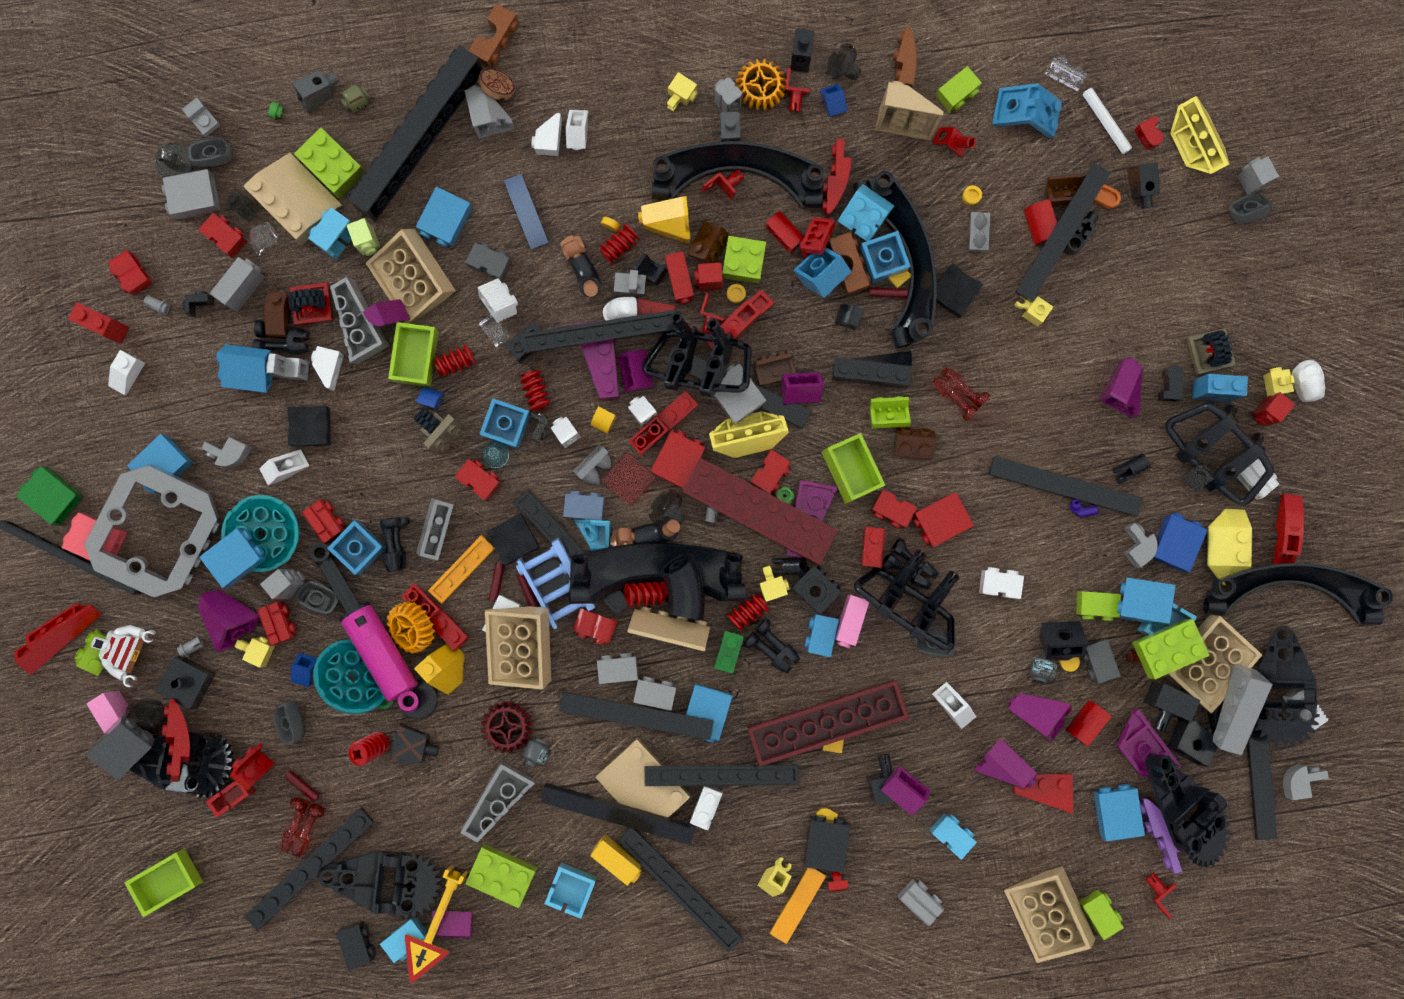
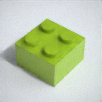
M728 236L722 278L759 284L766 242Z

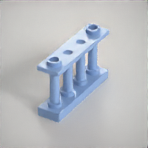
M560 538L552 541L550 550L524 563L522 557L517 560L518 565H516L519 574L525 576L541 607L549 608L547 603L569 592L570 581L565 586L544 597L538 586L563 573H568L570 577L571 558ZM554 556L555 558H560L562 563L559 564L558 568L535 580L533 579L529 569ZM595 603L570 604L553 614L549 608V626L552 625L556 629L558 628L556 620L580 607H586L590 611L595 608Z

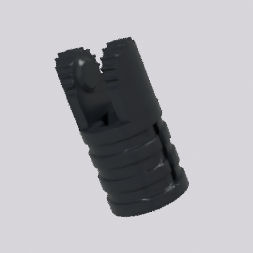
M1141 453L1133 459L1113 468L1112 471L1114 474H1120L1127 470V472L1116 479L1118 484H1122L1146 469L1151 468L1147 457Z
M804 557L772 558V563H782L783 569L772 570L773 575H805L808 565Z

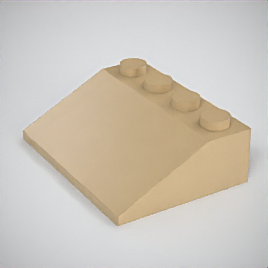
M899 81L889 82L879 108L875 131L931 140L944 111L910 86L904 85Z
M291 153L256 173L243 186L302 245L308 240L311 229L319 224L321 216L326 210L332 207L338 211L343 206Z
M401 229L366 262V265L389 300L401 299L410 317V320L404 321L407 324H411L443 303L456 291L416 229Z
M528 606L485 610L488 684L544 689L551 682L549 608Z
M644 606L634 609L628 633L705 651L710 627L706 626L707 622L696 620L693 623L689 622L688 618L669 617V613L660 610L658 614L650 612L651 608Z
M1210 614L1198 628L1210 656L1164 676L1184 693L1200 699L1199 705L1208 712L1213 713L1225 699L1234 664L1252 668L1262 654L1221 616Z
M637 737L595 778L619 804L669 817L690 798V793L683 786L644 787V766L664 765Z
M1063 866L1042 872L1004 890L1037 963L1092 948L1095 936Z

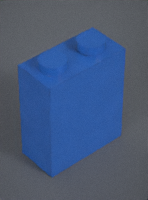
M1173 513L1166 515L1156 537L1157 551L1152 559L1183 573L1190 572L1207 529L1203 528L1199 522H1189L1184 520L1185 517L1183 515Z

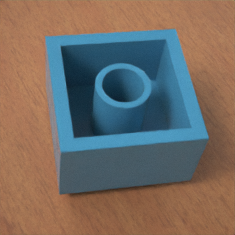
M898 231L864 242L859 248L872 284L907 272L911 267Z
M825 248L823 255L810 254L793 270L805 287L823 298L830 294L851 273L842 256L828 248Z
M492 398L479 435L519 449L531 413L528 410Z
M354 520L327 549L354 575H362L384 552L386 546L360 521Z

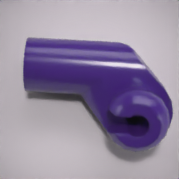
M1077 499L1073 500L1069 505L1071 512L1080 518L1098 514L1096 505L1084 507L1080 500Z

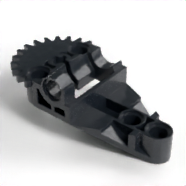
M1283 625L1274 631V636L1271 642H1269L1267 651L1257 671L1273 684L1271 688H1304V700L1287 699L1286 712L1290 713V715L1284 719V716L1280 715V712L1283 711V699H1266L1263 708L1269 711V717L1262 718L1259 715L1256 721L1258 726L1254 730H1262L1260 737L1267 735L1268 743L1275 739V746H1278L1279 742L1282 741L1284 748H1286L1289 741L1295 747V740L1303 744V736L1310 739L1308 731L1316 732L1311 725H1319L1314 719L1320 717V714H1317L1316 678L1293 629ZM1281 629L1288 630L1290 636L1287 640L1279 637ZM1282 648L1289 650L1290 657L1288 659L1280 657L1279 651ZM1301 710H1309L1312 713V718L1309 720L1303 719L1300 714Z
M188 732L190 742L189 761L200 762V765L183 764L180 782H170L171 775H166L167 764L172 763V756H168L169 744L174 743H165L166 736L158 734L153 736L155 740L152 748L129 770L160 789L197 794L198 798H202L203 795L204 798H208L209 793L214 796L216 795V790L222 791L221 784H228L225 778H231L228 771L234 769L230 766L231 763L235 762V759H230L234 751H228L232 745L226 744V738L221 740L222 735L217 734L216 736V733L205 735Z
M1154 753L1148 754L1145 759V766L1174 846L1177 850L1190 854L1188 858L1193 860L1194 864L1201 867L1214 866L1215 861H1220L1219 856H1224L1222 849L1227 850L1225 842H1229L1226 835L1230 831L1226 830V828L1230 824L1226 822L1228 816L1223 812L1227 808L1226 800L1220 793L1210 792L1209 788L1199 787L1189 776H1186L1177 769L1179 767L1178 764H1174L1170 756ZM1198 804L1199 809L1189 818L1190 821H1186L1183 824L1184 820L1182 818Z
M375 851L325 865L318 871V880L323 887L334 889L335 893L338 894L339 892L353 902L369 909L371 913H389L395 916H404V919H407L410 914L415 918L417 911L422 916L423 908L430 911L431 909L428 904H436L433 897H440L436 890L442 889V885L436 884L442 880V877H435L440 873L439 869L433 870L436 864L428 865L429 857L422 861L423 855L420 854L417 858L414 852L409 854V852ZM415 860V866L407 868L406 864L408 861ZM385 866L395 867L394 880L401 882L393 883L391 901H381ZM326 872L333 874L330 880H323L322 875ZM346 873L353 875L349 881H343L342 877ZM411 880L412 884L406 888L405 884H408V881ZM410 900V906L407 908L401 907L403 901Z

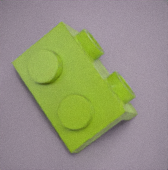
M897 396L895 398L878 397L871 399L869 411L872 429L910 427L909 397Z
M96 628L94 632L88 634L85 640L86 645L83 649L80 648L77 651L74 659H76L77 667L99 676L104 668L99 657L100 650L92 648L91 644L95 636L106 639L107 635L101 633L100 629Z

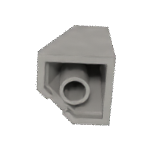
M473 85L469 89L464 90L472 125L479 139L515 129L513 121L494 98L485 94L479 85Z

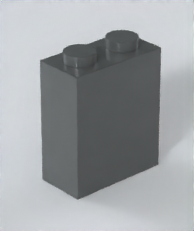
M123 715L89 748L86 757L119 780L152 748L155 739L150 732L138 727L133 719Z

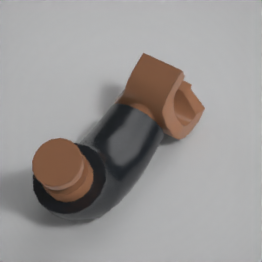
M570 235L560 242V246L566 260L573 258L569 262L577 277L581 293L586 297H594L600 291L599 276L587 255H581V253L586 251L581 237Z
M672 519L635 527L633 532L628 527L619 528L618 530H613L610 543L613 546L633 544V542L634 544L669 542L677 537L680 524Z

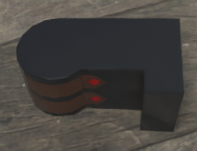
M1174 364L1163 370L1164 391L1158 393V401L1178 402L1183 400L1184 372L1181 366Z

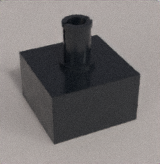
M176 656L173 657L155 692L168 699H174L176 703L188 709L198 708L216 673L186 657Z
M1152 681L1143 703L1160 711L1153 728L1166 733L1171 717L1192 722L1200 699L1166 684Z
M884 754V757L882 755L877 756L881 773L866 776L870 797L875 804L893 801L881 791L887 779L895 771L892 770L890 754Z

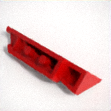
M81 604L72 605L25 636L26 645L14 651L15 663L28 674H33L101 615L100 612L92 604L86 607Z

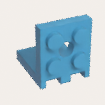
M1038 83L999 88L992 124L996 127L1030 124L1046 137H1055L1062 101ZM1017 102L1016 106L1011 109L1012 104Z

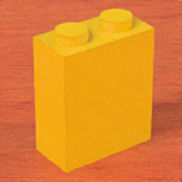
M604 834L593 848L590 856L625 885L628 886L630 882L634 884L641 875V864L607 834Z

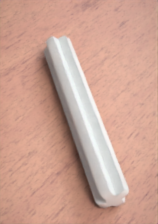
M1089 88L1083 93L1084 98L1121 153L1129 152L1132 146L1093 88Z

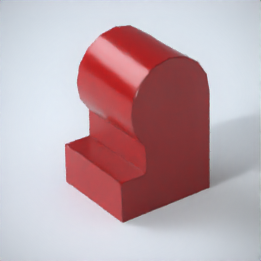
M1156 115L1140 123L1134 129L1141 143L1148 150L1155 149L1163 141L1164 137L1163 133L1156 128V125L1159 123Z

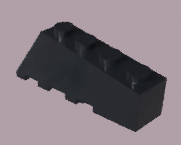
M906 351L850 359L836 357L833 362L832 380L907 389L911 381L912 352Z

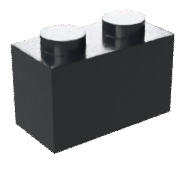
M363 921L340 928L336 932L348 971L369 964L375 959V947L373 944H370V932L368 926L364 925Z

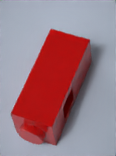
M684 252L666 255L665 262L675 302L680 303V305L691 303V300L694 299V293Z

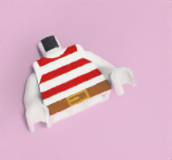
M128 625L117 628L115 631H109L106 639L95 636L91 647L100 650L99 657L102 660L103 667L109 674L123 681L126 687H133V685L129 684L128 680L132 678L137 681V677L127 675V673L131 674L143 643L154 641L148 638V633L154 635L156 632L154 630L145 632L142 628Z

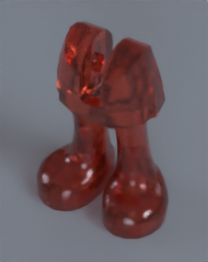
M947 367L943 369L941 374L950 384L939 376L933 380L935 387L943 397L949 396L961 408L963 412L962 417L965 421H968L991 396L988 392L981 394L973 392L961 380V375ZM956 388L964 394L973 405L967 403L954 389Z
M293 797L290 800V806L295 809V814L289 829L283 832L281 851L288 853L294 842L295 846L292 855L300 857L311 841L308 836L315 820L318 817H323L326 809L317 803L310 804V801L307 799ZM308 808V816L306 818L302 830L298 832L302 818L305 814V811Z

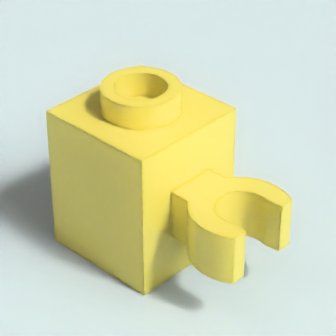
M678 72L668 86V94L672 97L667 102V108L674 112L679 102L686 106L690 101L694 102L698 95L697 84Z
M1038 296L1032 302L1024 299V304L1018 301L1014 304L1019 309H1025L1026 311L1022 317L1037 327L1044 322L1053 308L1052 305Z
M1282 367L1270 369V373L1263 375L1267 397L1279 392L1283 395L1294 392L1292 383H1295L1294 376L1290 374V369L1282 370Z
M770 566L762 568L766 581L759 583L765 602L788 595L787 590H790L787 579H783L782 576L774 578Z
M260 636L259 638H252L250 643L242 639L237 640L234 647L245 651L242 660L261 668L266 667L275 645L270 646L268 639Z
M782 857L775 861V866L765 870L757 885L772 897L782 894L792 877L787 873L791 869V864H786L785 868L782 867L781 863L784 859Z

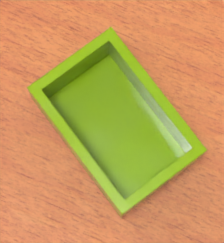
M319 128L294 153L339 199L365 173L363 168L322 128Z
M396 323L389 380L394 383L431 387L439 331L435 327Z
M861 433L832 445L821 452L845 504L885 486Z
M1193 619L1181 620L1132 642L1147 677L1150 679L1160 678L1210 656Z
M484 844L465 884L520 908L538 867Z
M184 848L124 883L140 913L145 917L202 884L203 880Z

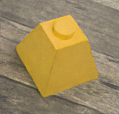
M686 196L641 206L642 212H638L639 224H643L644 230L690 244Z
M446 643L428 655L414 669L426 683L449 695L463 682L465 654L460 649L453 651Z

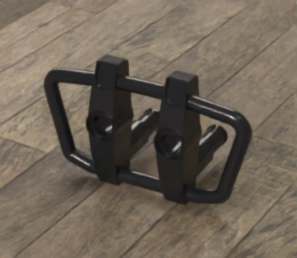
M674 312L670 319L675 326V331L664 332L642 364L643 372L648 376L663 380L666 389L677 391L682 386L697 389L700 391L701 396L713 398L716 392L741 393L749 387L752 348L749 344L735 339L732 333L726 335L717 319L714 321V318L707 321L706 325L710 331V334L699 332L695 326L690 328L680 312L679 315L678 312ZM678 336L679 339L671 354L667 373L651 369V363L668 338ZM697 339L714 343L712 352L706 361L702 382L685 379L692 367ZM732 346L744 350L743 378L740 385L721 384L727 374Z
M1204 403L1169 418L1165 424V430L1179 449L1175 456L1182 464L1189 462L1203 476L1204 481L1202 484L1209 492L1217 489L1234 504L1245 506L1252 502L1273 476L1274 468L1265 454L1266 448L1262 447L1264 436L1260 438L1261 433H1254L1250 439L1237 425L1239 420L1235 419L1237 408L1234 409V405L1226 406L1223 411L1212 403ZM1207 410L1219 417L1216 422L1199 431L1186 445L1173 428L1174 424ZM1231 430L1246 446L1242 451L1226 459L1221 466L1210 473L1195 457L1208 451L1211 446ZM1200 438L1207 439L1209 443H1203ZM1259 459L1266 471L1244 498L1238 497L1224 485L1236 479L1240 473ZM1231 466L1235 468L1236 471H1230L1227 469V467Z
M916 549L896 576L876 567L855 581V591L877 608L876 613H879L885 619L889 617L910 631V636H914L919 642L921 639H924L944 651L954 649L955 619L940 605L949 594L951 588L960 579L957 573L952 578L954 571H949L933 593L928 597L907 584L917 571L919 565L926 558L925 552H922L919 556L921 550ZM877 575L891 582L879 600L862 587ZM904 591L923 603L911 623L893 611L903 597ZM937 613L947 621V643L927 633L929 627L936 619Z

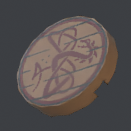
M485 68L479 74L477 81L480 83V88L485 94L498 100L500 98L508 100L512 97L515 84L506 73L494 68Z

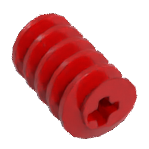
M627 224L623 225L624 231L621 229L617 230L618 236L615 234L611 235L613 241L606 239V245L600 244L601 255L612 266L614 265L613 258L619 261L618 254L625 256L623 249L631 251L629 244L637 246L635 239L640 241L637 234Z
M463 344V351L456 347L455 354L451 349L449 350V356L443 352L442 359L435 355L434 361L441 379L442 373L447 377L450 375L449 370L454 374L457 373V367L460 371H463L464 364L467 368H471V362L475 366L477 365L472 350L466 344Z
M532 370L519 375V377H523L520 379V383L525 384L522 390L528 391L524 396L529 399L527 405L532 406L529 409L530 412L547 409L549 407L547 404L551 402V399H545L549 392L542 391L547 385L540 384L544 377H538L542 370Z
M647 582L645 584L638 583L637 585L635 583L630 585L626 583L624 596L629 608H632L633 602H635L636 607H640L641 602L644 607H647L648 601H650L651 607L655 606V601H657L658 606H662L663 600L667 598V589L664 582H653L652 584Z
M758 591V597L750 595L751 602L747 599L744 600L746 606L738 604L739 611L732 608L733 615L726 613L734 626L741 631H744L743 624L751 626L749 619L754 622L757 621L756 614L762 618V610L769 613L768 605Z
M376 731L353 742L348 750L351 762L356 766H363L382 756L390 747L388 737L384 733Z

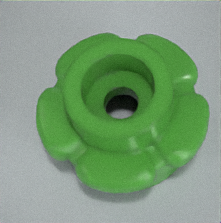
M272 102L270 105L268 116L272 117L273 120L277 117L280 118L282 115L283 107L280 106V102Z
M782 487V489H778L775 493L778 499L787 504H790L791 500L794 499V493L789 487Z

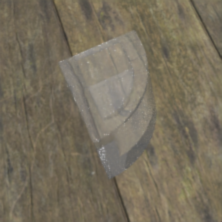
M269 222L252 228L248 242L256 253L261 255L277 242L279 235Z
M492 315L478 323L495 347L511 337L503 324L496 322Z

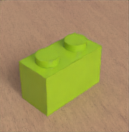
M967 66L940 87L935 96L949 113L954 109L957 111L965 104L964 101L969 97L972 99L980 92L979 88L982 82Z
M1077 591L1076 614L1082 615V619L1094 620V616H1101V620L1113 621V617H1120V613H1117L1118 603L1121 601V594Z
M1096 890L1079 901L1088 920L1098 936L1103 940L1124 928L1121 924L1123 920L1116 910L1113 911L1110 906L1112 901L1106 893L1103 894Z

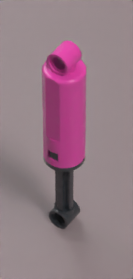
M323 543L314 544L310 549V556L322 571L346 613L339 618V621L388 702L397 700L404 712H414L419 706V700L412 690L417 687L418 682L371 603L359 604L335 564L331 552L327 549L328 546ZM320 550L326 552L323 558H317L316 553ZM405 698H413L414 704L411 707L404 706L403 701Z

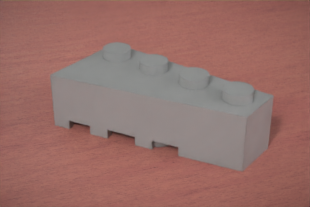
M345 277L331 285L335 307L340 318V327L343 329L345 346L349 353V362L358 365L388 348L390 345L381 328L368 322L363 314V311L369 308L355 280Z
M1234 664L1217 727L1213 735V742L1221 750L1239 755L1243 754L1273 685L1255 669Z
M501 760L463 824L460 833L478 843L523 794L535 784V779Z

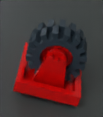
M329 283L289 287V306L293 313L295 326L334 321Z

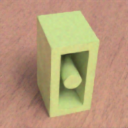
M365 218L347 224L354 247L362 255L370 256L381 249L374 228Z

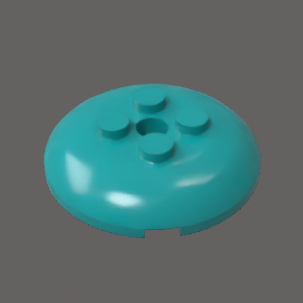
M255 495L239 501L227 513L222 525V539L236 528L246 529L252 535L253 539L251 540L253 543L259 545L264 551L263 556L266 560L254 568L252 572H268L281 567L292 557L299 542L300 529L294 512L286 503L272 496ZM262 529L267 533L263 539L259 537V532Z
M341 640L332 643L318 656L313 669V680L319 696L330 707L342 713L362 714L375 709L384 701V695L351 640ZM347 676H351L354 679V682L349 680Z

